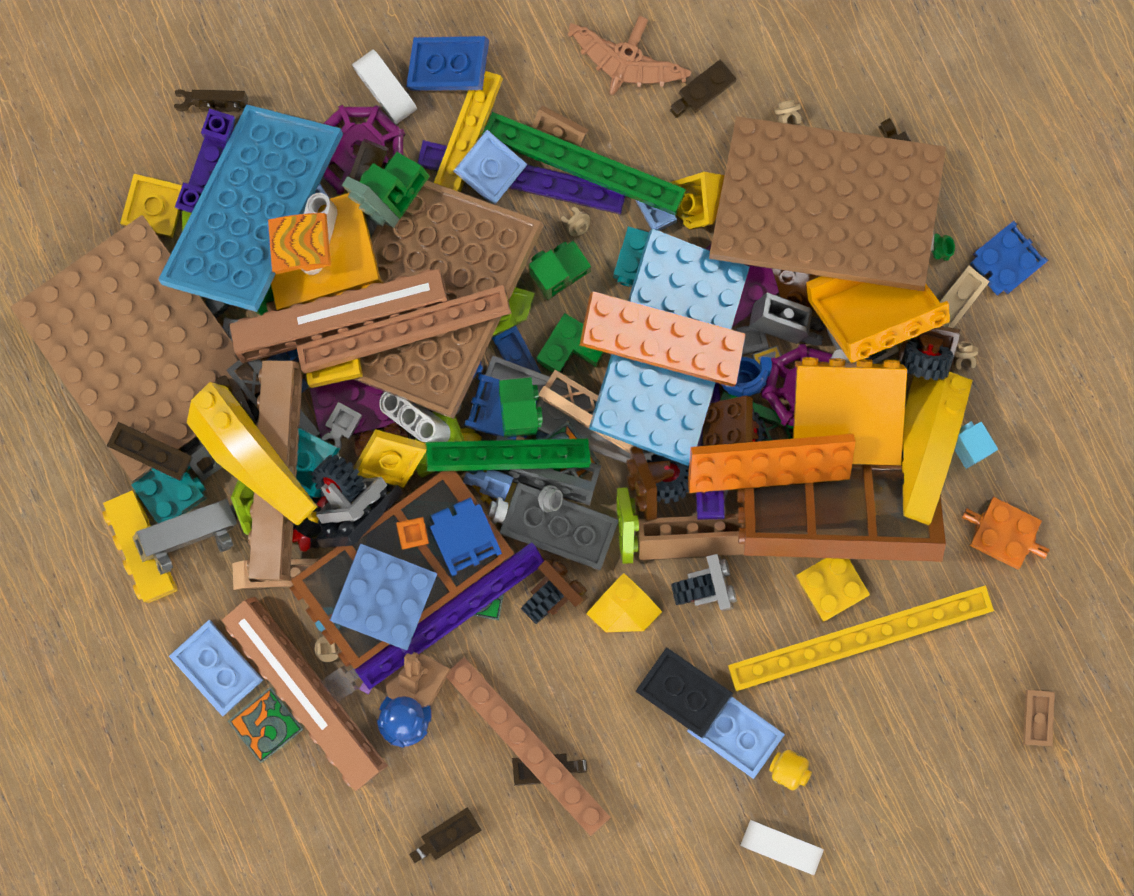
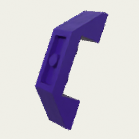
M209 108L201 131L204 140L189 183L183 182L175 205L176 209L189 213L193 212L233 132L234 116Z

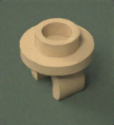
M794 100L778 103L779 108H776L774 111L775 114H780V123L788 124L787 118L790 115L794 124L801 123V116L796 111L801 109L800 104H795Z
M573 207L574 216L570 220L563 216L561 220L571 236H579L588 230L590 217L585 212H580L578 208Z
M959 342L957 344L954 355V364L957 369H961V362L964 359H969V365L971 368H975L976 359L974 356L978 354V347L973 346L971 342Z
M324 636L317 640L314 648L316 656L323 662L335 661L339 658L337 654L341 652L336 643L330 645Z

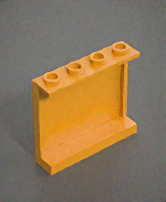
M349 193L330 199L337 208V217L329 244L331 266L322 268L315 275H308L302 269L275 274L271 287L277 311L288 309L294 304L315 302L321 297L338 296L347 290L357 291L367 288L374 283H384L379 275L365 213L359 209V204L348 198ZM327 204L320 206L318 213L323 212Z
M820 276L806 282L808 301L851 363L867 358L872 354L886 348H891L898 343L917 337L924 332L950 322L948 301L940 303L927 284H925L924 291L825 276Z
M804 357L802 361H795L797 369L793 439L854 434L856 442L852 464L901 465L907 369L903 364H900V361L884 360V364H875L873 360L860 359L856 363H846V360L842 358H830L829 362H818V358Z

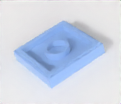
M486 130L453 172L488 202L495 205L527 166V163L490 131Z

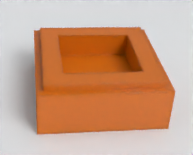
M423 517L396 523L401 549L429 544Z

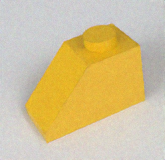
M701 172L669 182L686 189V194L676 215L684 221L683 224L688 229L694 230L714 223L717 218L725 175Z
M623 573L586 614L605 632L645 631L662 611L642 589Z

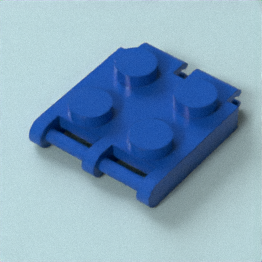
M1015 221L1011 222L973 254L976 258L970 263L975 271L982 276L989 272L991 277L987 279L989 281L987 285L997 296L1003 291L1009 294L1049 261L1046 257L1043 258L1031 245L1033 243L1030 238L1027 240L1016 227L1018 224Z
M479 374L478 380L480 383L476 396L472 397V410L469 420H465L464 426L504 437L499 395L500 379ZM485 383H488L484 394V398L480 399ZM481 406L477 421L474 422L477 408ZM509 437L508 439L516 440L517 437Z
M471 497L453 505L456 512L454 516H452L449 508L430 515L434 525L429 527L452 576L457 575V571L472 564L474 566L479 565V561L489 556L502 554L481 505L475 506ZM489 547H493L492 550H489L479 556H476V553L481 552ZM465 558H471L470 560L465 561L457 566L453 565L454 563H457Z

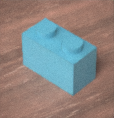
M971 421L960 428L954 450L967 469L990 456L998 448L982 421L976 425Z

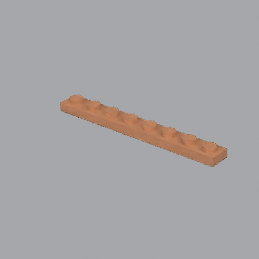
M504 285L298 345L296 347L301 370L304 374L511 314V309Z
M465 657L451 668L447 676L448 681L590 837L611 819L605 810Z

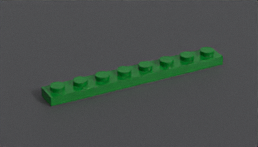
M492 112L483 133L486 130L490 131L510 150L676 216L686 194V189L494 112Z

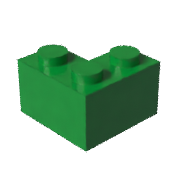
M396 152L393 158L387 161L385 169L373 163L362 174L360 183L368 186L400 219L430 176L421 165Z
M574 240L569 244L566 241L559 244L553 251L549 250L545 253L542 250L531 258L532 262L529 264L530 276L547 301L591 272L590 263Z
M564 313L539 353L537 363L551 372L557 370L562 373L573 354L592 366L597 367L606 352L580 346L584 324Z
M532 377L499 380L504 438L536 435L538 427H542L541 423H543L541 407H536V401H539L537 384L532 385Z

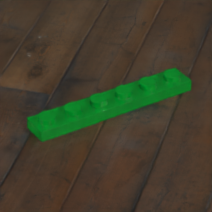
M588 438L426 442L427 471L588 468L591 464Z

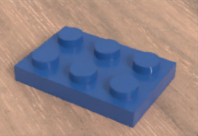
M486 36L414 37L406 87L410 91L482 90L489 39Z

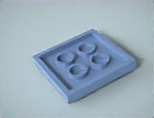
M360 544L330 621L408 650L437 573Z

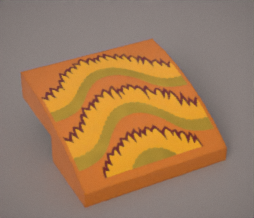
M298 214L268 220L272 272L280 274L298 269L311 271L331 266L327 214Z

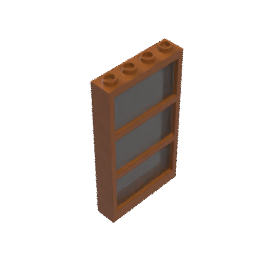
M901 461V465L852 464L849 480L742 488L737 490V503H742V507H738V523H743V528H739L738 542L739 544H744V555L942 562L946 540L941 494L930 525L903 516V461Z
M456 471L439 472L383 513L354 545L335 547L290 580L293 585L289 589L298 601L303 598L309 605L305 611L314 623L318 620L322 623L325 630L321 633L330 645L336 643L340 648L341 652L337 655L346 667L352 665L354 669L358 668L389 645V643L330 621L360 544L437 573L419 622L514 554L513 550L484 512L502 554L489 556L479 561V565L474 566L472 564L457 571V575H451L429 527L434 525L430 515L449 508L452 516H454L456 512L453 505L470 497L475 506L479 504ZM423 517L429 544L401 549L396 523ZM489 547L481 552L476 553V556H479L489 550H492L493 547ZM465 558L457 563H454L453 565L457 566L465 561L470 560L471 558Z

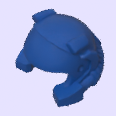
M741 357L736 385L731 387L721 384L728 394L736 397L760 394L766 385L767 377H770L772 368L771 357H762L760 364L754 359Z
M387 696L379 709L381 710L379 720H377L379 731L384 739L391 743V745L403 748L421 741L428 733L427 728L432 719L431 707L422 708L416 700L406 696L395 699Z

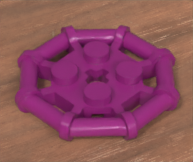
M340 105L338 106L339 109L323 123L335 127L342 120L345 122V125L341 128L343 136L329 162V165L335 163L344 172V175L340 180L328 167L323 175V178L337 191L338 195H343L345 188L342 184L347 176H350L357 155H353V145L361 146L364 138L384 147L385 143L393 141V156L396 152L403 155L405 131L400 129L378 105L374 107H344ZM348 117L369 118L367 123L355 124L350 123ZM377 120L389 133L382 136L373 127L374 122ZM387 157L385 158V161H384V164H385V165H386L387 161H388L390 158H387Z
M799 344L797 348L777 358H771L772 368L770 377H767L766 385L761 393L762 397L767 399L781 419L783 426L790 425L794 427L797 369L795 366L794 369L789 370L784 366L797 359L802 361L804 357L818 358L820 362H829L833 354L806 347L805 344ZM778 375L785 379L783 388H776ZM779 398L787 399L791 410L787 411Z

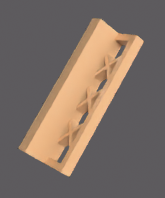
M554 370L546 385L541 389L539 399L589 428L593 415L588 412H594V401L597 402L598 395ZM556 378L567 384L569 394L560 396L550 390ZM571 387L578 390L579 392L572 393ZM582 394L588 396L592 408L581 409L575 405L573 397ZM594 431L630 453V448L634 447L631 444Z

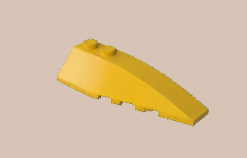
M950 371L948 377H945L943 380L939 378L938 380H933L932 378L926 380L923 376H920V378L914 376L912 378L904 412L902 444L904 461L902 462V472L904 473L903 516L927 525L931 524L954 453L973 380Z
M209 382L191 400L187 424L219 465L295 525H299L317 508V505L226 386Z

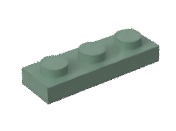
M347 176L342 186L349 192L348 198L359 204V209L370 215L369 219L377 225L383 227L384 224H387L394 228L399 218L368 186Z

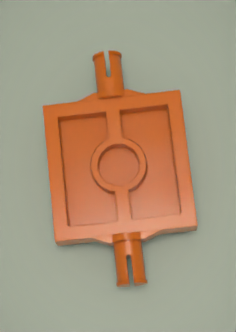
M995 497L991 498L986 511L981 515L968 508L965 509L962 515V519L976 524L975 534L969 546L1017 570L1020 569L1026 555L1030 552L1043 559L1046 558L1049 552V548L1035 542L1036 533L1042 520Z

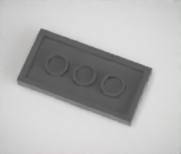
M517 482L505 520L499 531L500 534L527 544L532 542L538 548L601 570L619 520L564 499L557 511H542L538 501L541 491Z

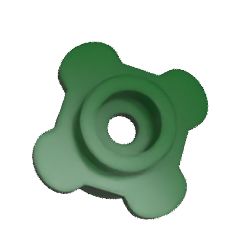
M934 234V250H932V253L936 260L943 258L944 261H948L954 255L955 242L951 236Z

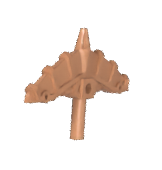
M638 17L628 43L621 42L618 44L600 38L594 31L588 30L587 27L570 23L568 36L575 38L582 48L580 53L582 55L587 54L597 65L596 70L598 72L602 69L612 77L609 90L611 95L616 93L623 82L637 83V87H641V84L660 83V87H663L664 83L677 80L685 83L692 71L668 61L653 60L651 57L642 54V51L637 46L648 22V19L645 17Z

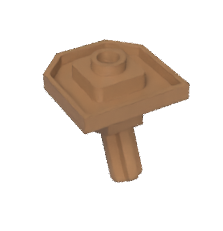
M414 652L412 655L407 653L404 657V665L384 679L388 697L395 699L406 696L416 700L422 708L430 706L451 669L423 653L418 654Z

